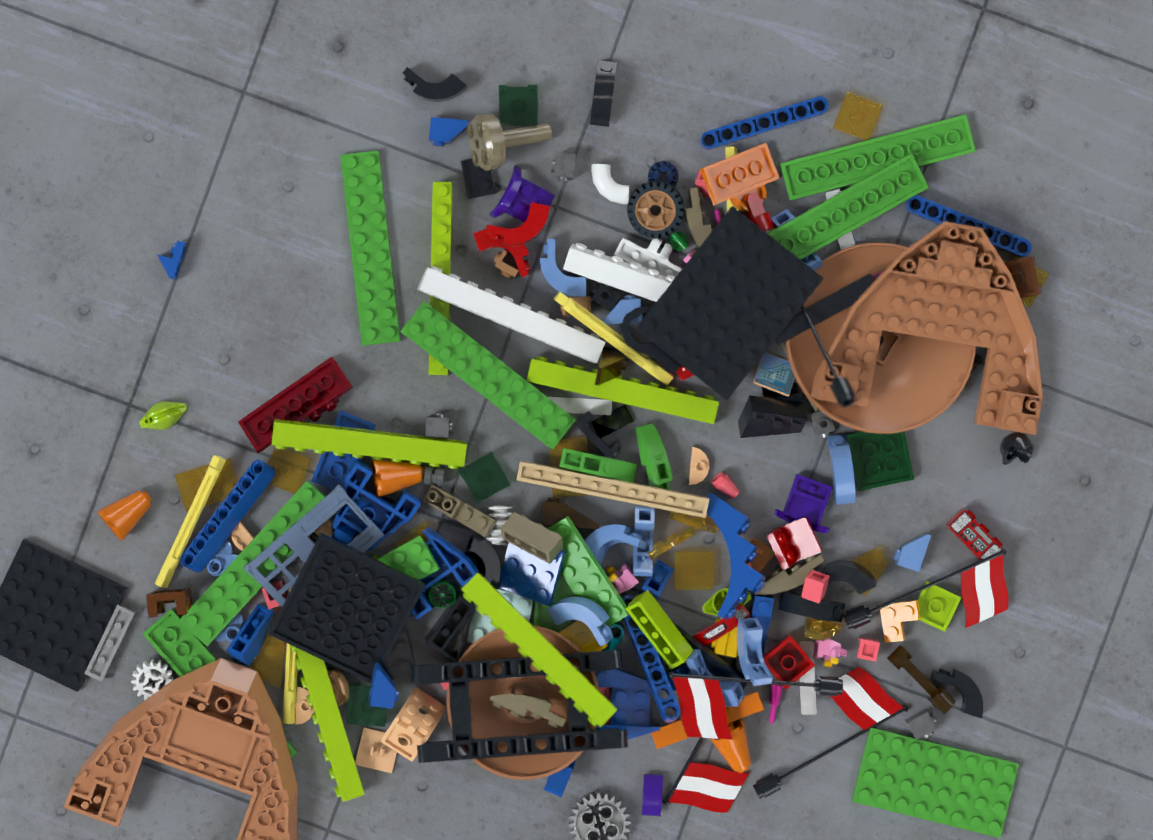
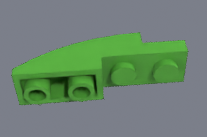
M653 423L635 427L641 465H646L649 486L670 490L669 481L673 480L672 472L658 431Z
M563 448L559 467L633 483L637 464Z

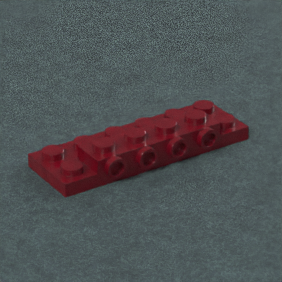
M330 357L242 418L238 423L256 452L260 453L272 444L274 419L306 423L316 422L326 410H334L340 401L338 398L353 389V386L336 360Z

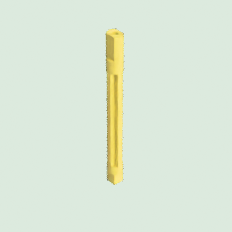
M561 292L557 293L554 300L562 305L565 311L665 386L674 378L672 373L667 372L649 356L629 347L619 333L571 297L568 298Z
M213 455L186 518L155 581V584L159 587L168 588L184 549L226 462L221 456Z
M288 643L286 647L282 723L294 724L296 719L298 672L295 659H298L296 651L292 652Z

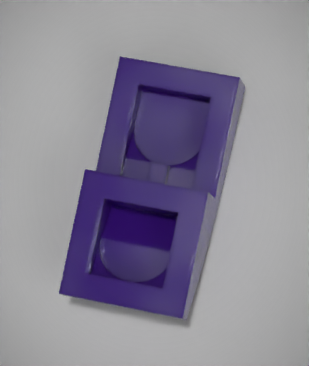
M644 774L642 815L661 816L663 775Z

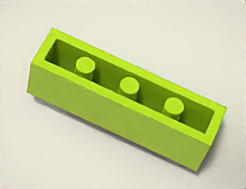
M649 590L634 597L625 608L670 669L684 663L694 651Z

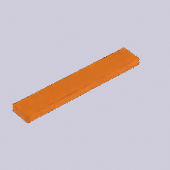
M758 691L746 695L739 706L726 707L728 723L765 709ZM681 720L660 727V730L651 733L657 749L689 738L684 731Z

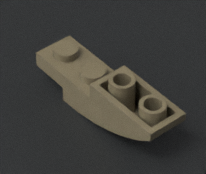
M697 187L689 189L692 208H687L684 212L689 231L699 248L713 229H711V224L703 225V222H706L705 211H701L700 203H703L702 191L698 192Z
M431 484L422 500L486 538L489 537L497 522L477 508Z
M818 553L817 555L805 558L806 562L802 565H794L789 569V574L785 570L777 568L769 573L770 577L765 580V585L761 591H756L754 594H775L796 588L805 583V578L809 571L825 560Z
M514 693L498 694L490 697V700L493 701L492 705L502 710L506 707L511 710L510 714L518 718L521 715L525 717L528 711H531L530 715L540 720L543 717L549 720L548 724L559 728V726L563 727L567 721L566 718L550 711L553 703L538 697Z

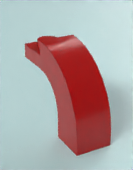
M531 202L528 217L521 226L507 229L487 225L485 235L489 239L496 241L502 238L503 247L524 245L541 232L548 218L550 206Z
M486 229L473 233L479 252L492 248L506 249L513 255L521 278L529 276L528 271H531L528 260L523 261V257L529 256L525 245L503 247V239L500 238L499 241L489 239L485 235Z

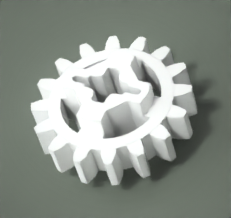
M151 659L149 664L144 660L143 666L137 665V671H133L132 676L134 678L131 679V683L135 684L133 691L139 690L137 693L138 697L143 694L144 700H146L161 689L160 683L164 680V686L174 680V677H171L172 670H167V664L161 666V660L156 664ZM144 672L145 677L140 680V676Z

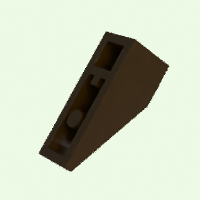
M603 347L595 385L599 386L620 376L621 370L626 369L628 360L624 358L625 355L619 350Z
M548 497V501H544L543 525H554L569 516L575 527L599 529L600 527L598 523L569 505L559 502L560 498Z

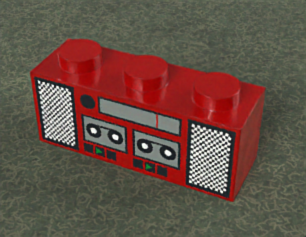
M961 509L945 524L979 560L1002 551L1001 547L1003 544L996 537L992 538L988 534L989 529L983 523L979 525L974 520L976 516L969 509L967 511Z

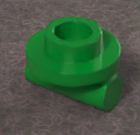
M675 231L670 236L669 242L674 250L682 251L689 246V239L685 233Z

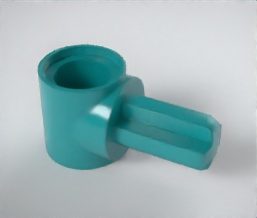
M618 621L609 626L610 629L618 627L620 632L616 635L612 634L613 638L608 642V646L604 648V651L616 650L617 643H621L624 636L621 622Z

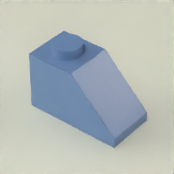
M636 295L624 296L625 300H621L603 322L607 325L622 324L623 318L627 313L641 307L640 299H636ZM642 314L635 316L631 323L641 322Z
M924 533L902 544L900 549L895 551L893 557L896 560L895 564L919 572L931 535Z

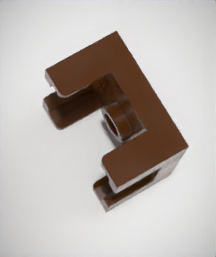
M1034 256L1004 263L1012 275L1020 298L1042 294L1041 285L1038 284Z
M191 588L152 591L146 594L148 618L157 617L158 614L164 613L163 601L166 604L175 603L176 600L178 615L188 614V610L192 607Z

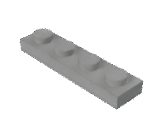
M117 605L86 669V675L103 682L136 612L122 605Z

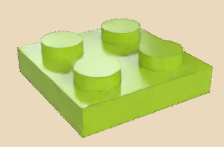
M936 585L922 590L917 598L921 616L920 621L945 632L961 597Z

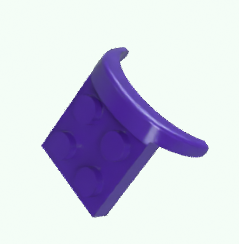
M514 165L510 182L501 200L490 212L489 216L496 218L505 212L525 222L531 202L550 206L555 195L522 178L521 168Z
M796 474L783 511L776 509L774 514L789 523L807 517L813 531L828 533L829 528L821 526L820 522L833 487Z

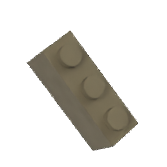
M513 512L501 527L503 540L549 564L552 563L563 549V541L560 534L546 529L540 523H534L525 515Z

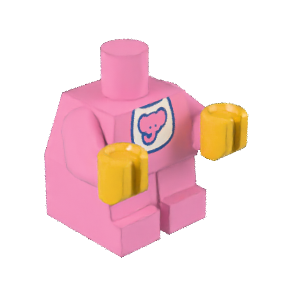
M626 562L621 564L619 570H616L612 565L606 569L610 575L608 578L618 593L631 589L639 582L638 577L633 576V570Z
M826 638L815 640L813 659L819 660L824 658L825 667L830 668L832 664H838L840 656L846 657L847 649H842L840 643Z

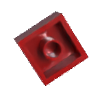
M787 634L763 654L765 665L778 681L796 682L815 666L790 634ZM782 685V686H783L785 689H788L791 685Z

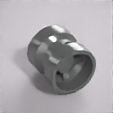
M425 466L424 485L436 483L438 486H444L445 467L433 468L432 466Z

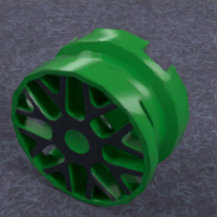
M440 579L429 587V598L434 606L446 608L452 605L456 593L451 581Z

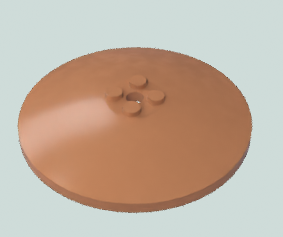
M533 625L561 654L583 653L571 640L560 633ZM500 628L484 635L473 643L458 662L524 656L518 651L520 647L515 642L511 644L504 637L506 633ZM573 657L569 661L575 668H578L580 662L577 658ZM495 663L492 667L493 672L500 674L502 666ZM531 663V669L537 672L538 670ZM457 666L454 669V674L457 677L463 675L462 667ZM595 671L585 672L586 678L600 691ZM547 675L470 681L469 695L472 701L470 702L471 717H473L472 735L474 739L569 732L567 698L561 694L560 690L562 688L556 683L555 685L551 684L546 679ZM448 685L447 714L450 727L452 730L450 691ZM511 693L538 697L553 703L550 711L566 718L567 721L563 727L559 726V728L548 724L549 720L543 717L540 720L530 715L531 711H528L525 717L521 715L518 718L510 714V709L504 707L502 710L492 705L493 701L490 700V697ZM589 721L590 730H596L597 726L595 727ZM579 735L575 738V743L578 746H584L585 738ZM542 738L537 740V747L545 749L547 746L546 741ZM504 741L499 742L498 749L501 752H506L508 749L507 743ZM462 744L460 747L468 754L469 747L466 744ZM583 751L472 760L483 769L495 775L508 779L532 780L559 772L575 761Z

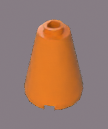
M371 461L373 470L371 477L374 480L373 489L377 497H383L418 484L425 475L423 467L411 464L410 462Z
M139 490L100 509L97 513L114 535L122 541L151 507L150 501L152 498L146 491L142 493Z
M741 718L728 723L733 740L709 738L731 768L739 773L747 771L751 765L745 724Z

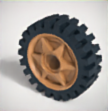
M653 180L643 183L634 190L628 201L627 214L630 223L639 234L648 238H663L672 234L681 224L684 216V202L674 186L667 182ZM651 206H660L661 212L653 214L650 210Z

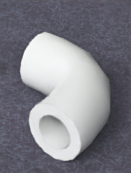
M591 164L592 179L598 192L611 202L628 204L629 185H621L613 180L610 172L611 165Z

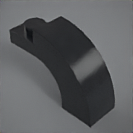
M598 60L590 125L609 127L617 62Z
M408 67L403 71L404 80L412 87L414 84L416 85L413 93L428 101L442 102L451 100L468 88L465 83L452 73L446 80L440 83H429Z
M477 533L470 536L465 554L475 559L479 565L481 575L491 585H495L499 582L501 574L498 554L487 539Z
M851 561L827 563L824 567L825 573L823 571L820 572L830 576L828 584L834 581L847 582L856 589L858 595L876 587L878 582L869 570Z
M784 591L781 594L778 610L819 620L842 622L845 604L823 599L820 603H816L802 598L801 594Z
M955 668L952 675H950V671L945 669L933 670L931 675L933 679L951 684L959 689L962 695L961 711L963 713L982 718L983 698L978 686L970 677Z

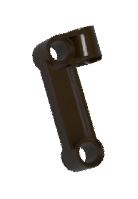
M899 645L887 659L898 670L903 667L930 695L927 699L942 713L949 711L956 703L953 697L941 685L936 688L910 661L912 656Z

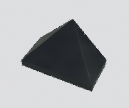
M626 404L613 410L611 415H603L591 422L598 436L602 438L630 424L634 420Z

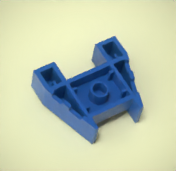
M356 458L345 474L342 487L348 496L384 533L378 541L368 548L371 551L387 536L393 534L400 526L411 520L421 505V498L405 488L394 505L381 497H377L375 493L364 487L373 474L372 467ZM347 503L335 513L333 518L334 529H336L340 521L360 533L368 527Z
M429 527L423 531L428 538V541L425 543L440 569L420 580L426 583L411 612L416 620L434 607L425 590L444 576L452 572L462 587H464L477 573L481 574L468 555Z
M619 668L595 671L599 687H611V703L618 709L611 716V723L603 724L601 727L597 725L596 730L610 728L627 729L628 740L660 730L659 724H649L650 687L646 678Z

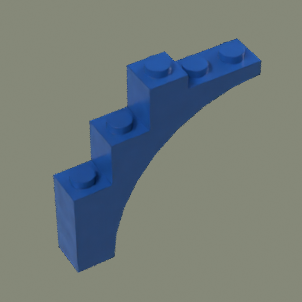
M710 492L707 496L709 498L707 515L719 527L727 543L731 561L729 589L725 601L717 614L727 621L728 618L731 619L737 612L736 607L739 602L743 603L748 596L747 591L750 590L753 593L761 591L765 585L764 580L766 578L748 565L749 562L752 563L757 557L758 548L740 536L742 533L745 534L751 520Z

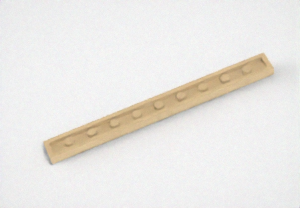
M520 461L517 481L706 518L709 504V498L526 461Z

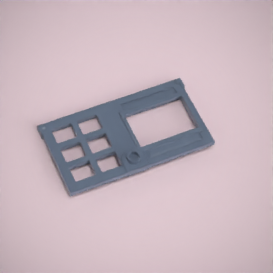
M340 484L243 567L281 607L286 600L282 594L294 585L299 575L298 573L294 576L286 566L297 557L304 563L306 562L315 544L309 535L346 503L368 526L349 542L348 546L364 553L384 535L348 496ZM286 543L294 553L281 562L273 553ZM269 557L277 567L265 577L257 567ZM282 571L290 580L277 590L270 580Z

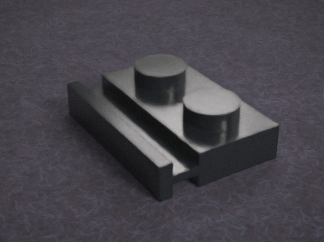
M472 159L461 161L468 199L495 194L491 170L485 171L480 166L476 167Z

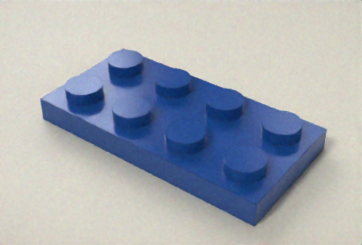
M340 410L334 426L374 430L376 424ZM325 451V454L321 455L311 481L331 490H334L339 484L342 486L345 474L356 458L352 457V454L345 453L344 456L333 455V452Z

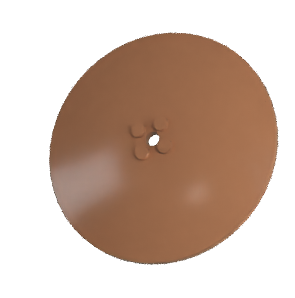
M866 243L848 247L834 253L822 261L823 266L815 270L824 279L803 304L804 307L811 306L868 274L873 276L885 270L908 247L890 243ZM851 307L814 326L826 352H828ZM811 328L786 341V350L792 372L809 400L834 421L854 430L875 434H892L915 429L943 413L963 390L973 367L976 346L882 330V343L878 349L868 407L855 404L842 407L837 402L811 397L814 377L825 358Z

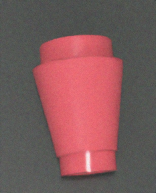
M719 472L711 481L714 485L713 488L731 499H734L740 492L727 473Z

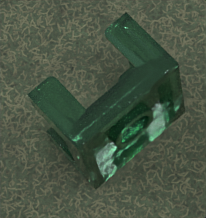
M499 85V122L501 126L538 125L537 85H528V87Z
M492 451L458 470L471 491L476 504L511 485Z
M361 683L350 684L346 724L386 726L387 708L370 706L369 694L371 686H362Z

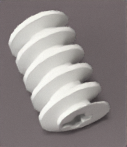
M494 505L488 508L494 512L488 516L497 521L490 533L491 537L486 538L491 544L508 545V542L502 539L501 527L508 520L506 517L512 515L507 509L513 507Z

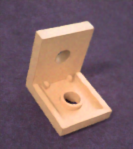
M415 687L380 742L413 762L417 756V745L426 743L447 706ZM418 709H423L426 714L420 713Z

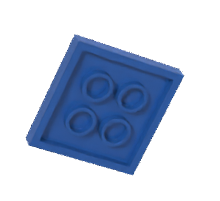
M508 543L497 587L546 606H551L566 551L561 550L552 563L549 564Z

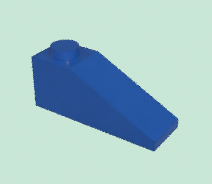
M753 594L750 618L757 617L763 628L761 641L763 654L774 598Z
M257 604L227 648L234 661L248 668L260 652L274 615L272 609Z

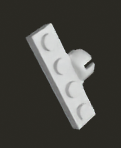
M623 237L614 253L615 256L629 263H638L641 265V268L646 270L655 269L660 272L659 274L666 277L667 275L676 277L683 269L669 261V256L672 252V246L666 242L661 251L658 250L662 243V240L659 238L652 239L649 247L643 248Z

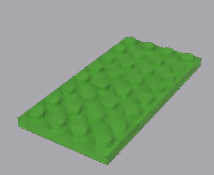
M870 728L851 801L1001 838L1019 764L922 739L916 740L914 737L882 729Z

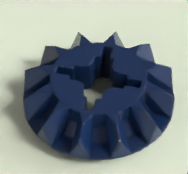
M660 161L652 165L648 172V181H657L660 177L659 171L662 173L670 171L667 175L668 182L671 186H676L678 171L673 164Z

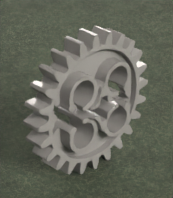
M600 792L597 793V797L590 793V799L583 796L584 803L577 801L579 808H572L575 815L569 816L570 819L574 820L569 823L570 827H574L570 830V834H576L573 840H592L588 837L591 831H596L601 835L599 826L595 825L597 824L595 813H593L591 821H585L582 818L585 813H592V808L587 806V804L595 806L598 801H600L598 806L600 811L604 807L611 809V814L608 816L598 812L600 821L604 822L602 824L604 834H606L608 826L613 825L617 828L614 834H607L608 840L627 839L624 832H630L626 825L631 824V821L625 820L630 816L629 813H623L626 810V806L620 807L621 800L614 802L615 796L613 795L609 799L607 793L604 794V797H601Z

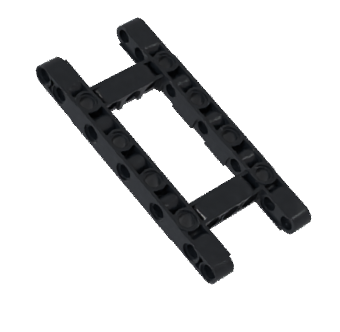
M621 650L562 654L568 661L573 657L577 658L580 664L576 669L584 676L585 672L607 671L622 667ZM530 657L411 666L412 683H420L421 685L449 682L453 740L426 742L422 745H417L418 763L627 748L628 735L627 729L590 730L589 720L587 719L589 715L585 711L581 713L573 705L575 701L569 697L567 699L569 732L474 739L472 735L473 717H471L470 702H472L469 695L470 681L547 674L543 670L533 671L531 669L533 660ZM495 663L502 666L500 674H495L492 670ZM457 666L462 667L464 671L461 677H457L454 674V669ZM580 735L585 738L584 746H578L575 743L577 736ZM542 738L546 741L547 746L545 749L537 747L538 739ZM504 741L507 743L508 749L506 752H501L498 749L499 742ZM462 744H466L469 747L467 755H463L460 752Z

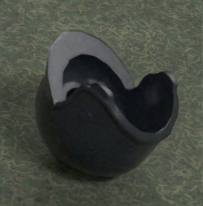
M1020 432L1008 434L1000 444L1003 465L1011 463L1016 457L1021 462L1027 463L1034 450V445L1028 436Z

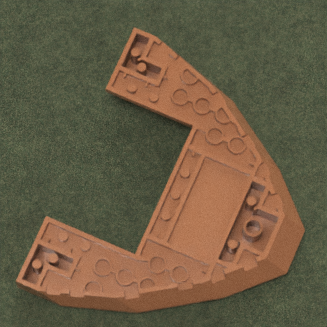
M942 222L901 252L852 305L827 355L838 377L848 378L856 394V401L852 405L868 407L882 330L988 348L974 424L1036 435L1043 399L1037 342L1012 275L982 228ZM825 358L814 377L811 397L837 402L830 388L835 378Z
M220 658L169 682L114 724L81 766L64 805L66 809L119 827L143 758L146 757L251 795L252 798L237 840H297L298 783L281 718L258 671Z

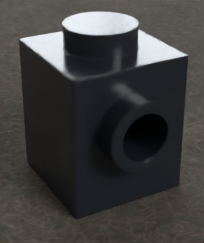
M604 283L600 286L596 285L591 292L593 295L592 300L610 312L622 296Z

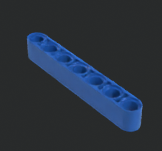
M815 97L709 130L701 136L700 144L704 149L712 150L821 116L828 110L829 104L824 97ZM815 102H822L824 110L817 111L814 107ZM796 108H804L806 111L805 116H798ZM779 113L787 115L786 122L782 123L778 120L777 116ZM767 119L769 127L762 128L759 125V120ZM741 125H749L751 132L749 134L742 133ZM724 130L732 132L733 136L730 140L723 138L722 132ZM712 136L714 144L706 145L704 137Z
M913 196L905 202L907 212L937 225L947 222L946 216L952 214L956 224L964 225L966 221H969L973 227L986 228L990 231L988 239L993 247L1014 256H1026L1032 250L1030 241L923 197ZM912 200L919 202L918 210L911 208L910 202ZM930 207L936 208V217H931L928 214ZM1002 235L1008 239L1006 246L1000 244L999 239ZM1019 243L1025 245L1026 250L1024 253L1018 251L1017 246Z
M255 460L181 556V565L195 572H201L274 478L275 468L261 460Z
M628 595L622 599L624 602H631L634 597ZM629 614L622 620L660 715L665 722L672 723L680 715L679 705L655 647L640 627L635 628L630 625V621L633 618ZM639 637L645 638L646 641H647V644H645V645H640V644H638L637 638H639ZM651 655L654 658V662L647 663L644 660V656ZM655 672L660 674L661 680L654 681L651 674ZM661 690L666 691L668 698H660L658 692ZM666 709H673L675 716H667Z

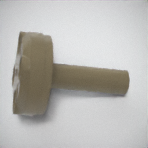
M494 114L476 115L472 122L467 124L473 164L476 167L480 166L485 171L495 170L503 166L506 148L548 141L552 138L551 127L548 123L502 130L501 124Z

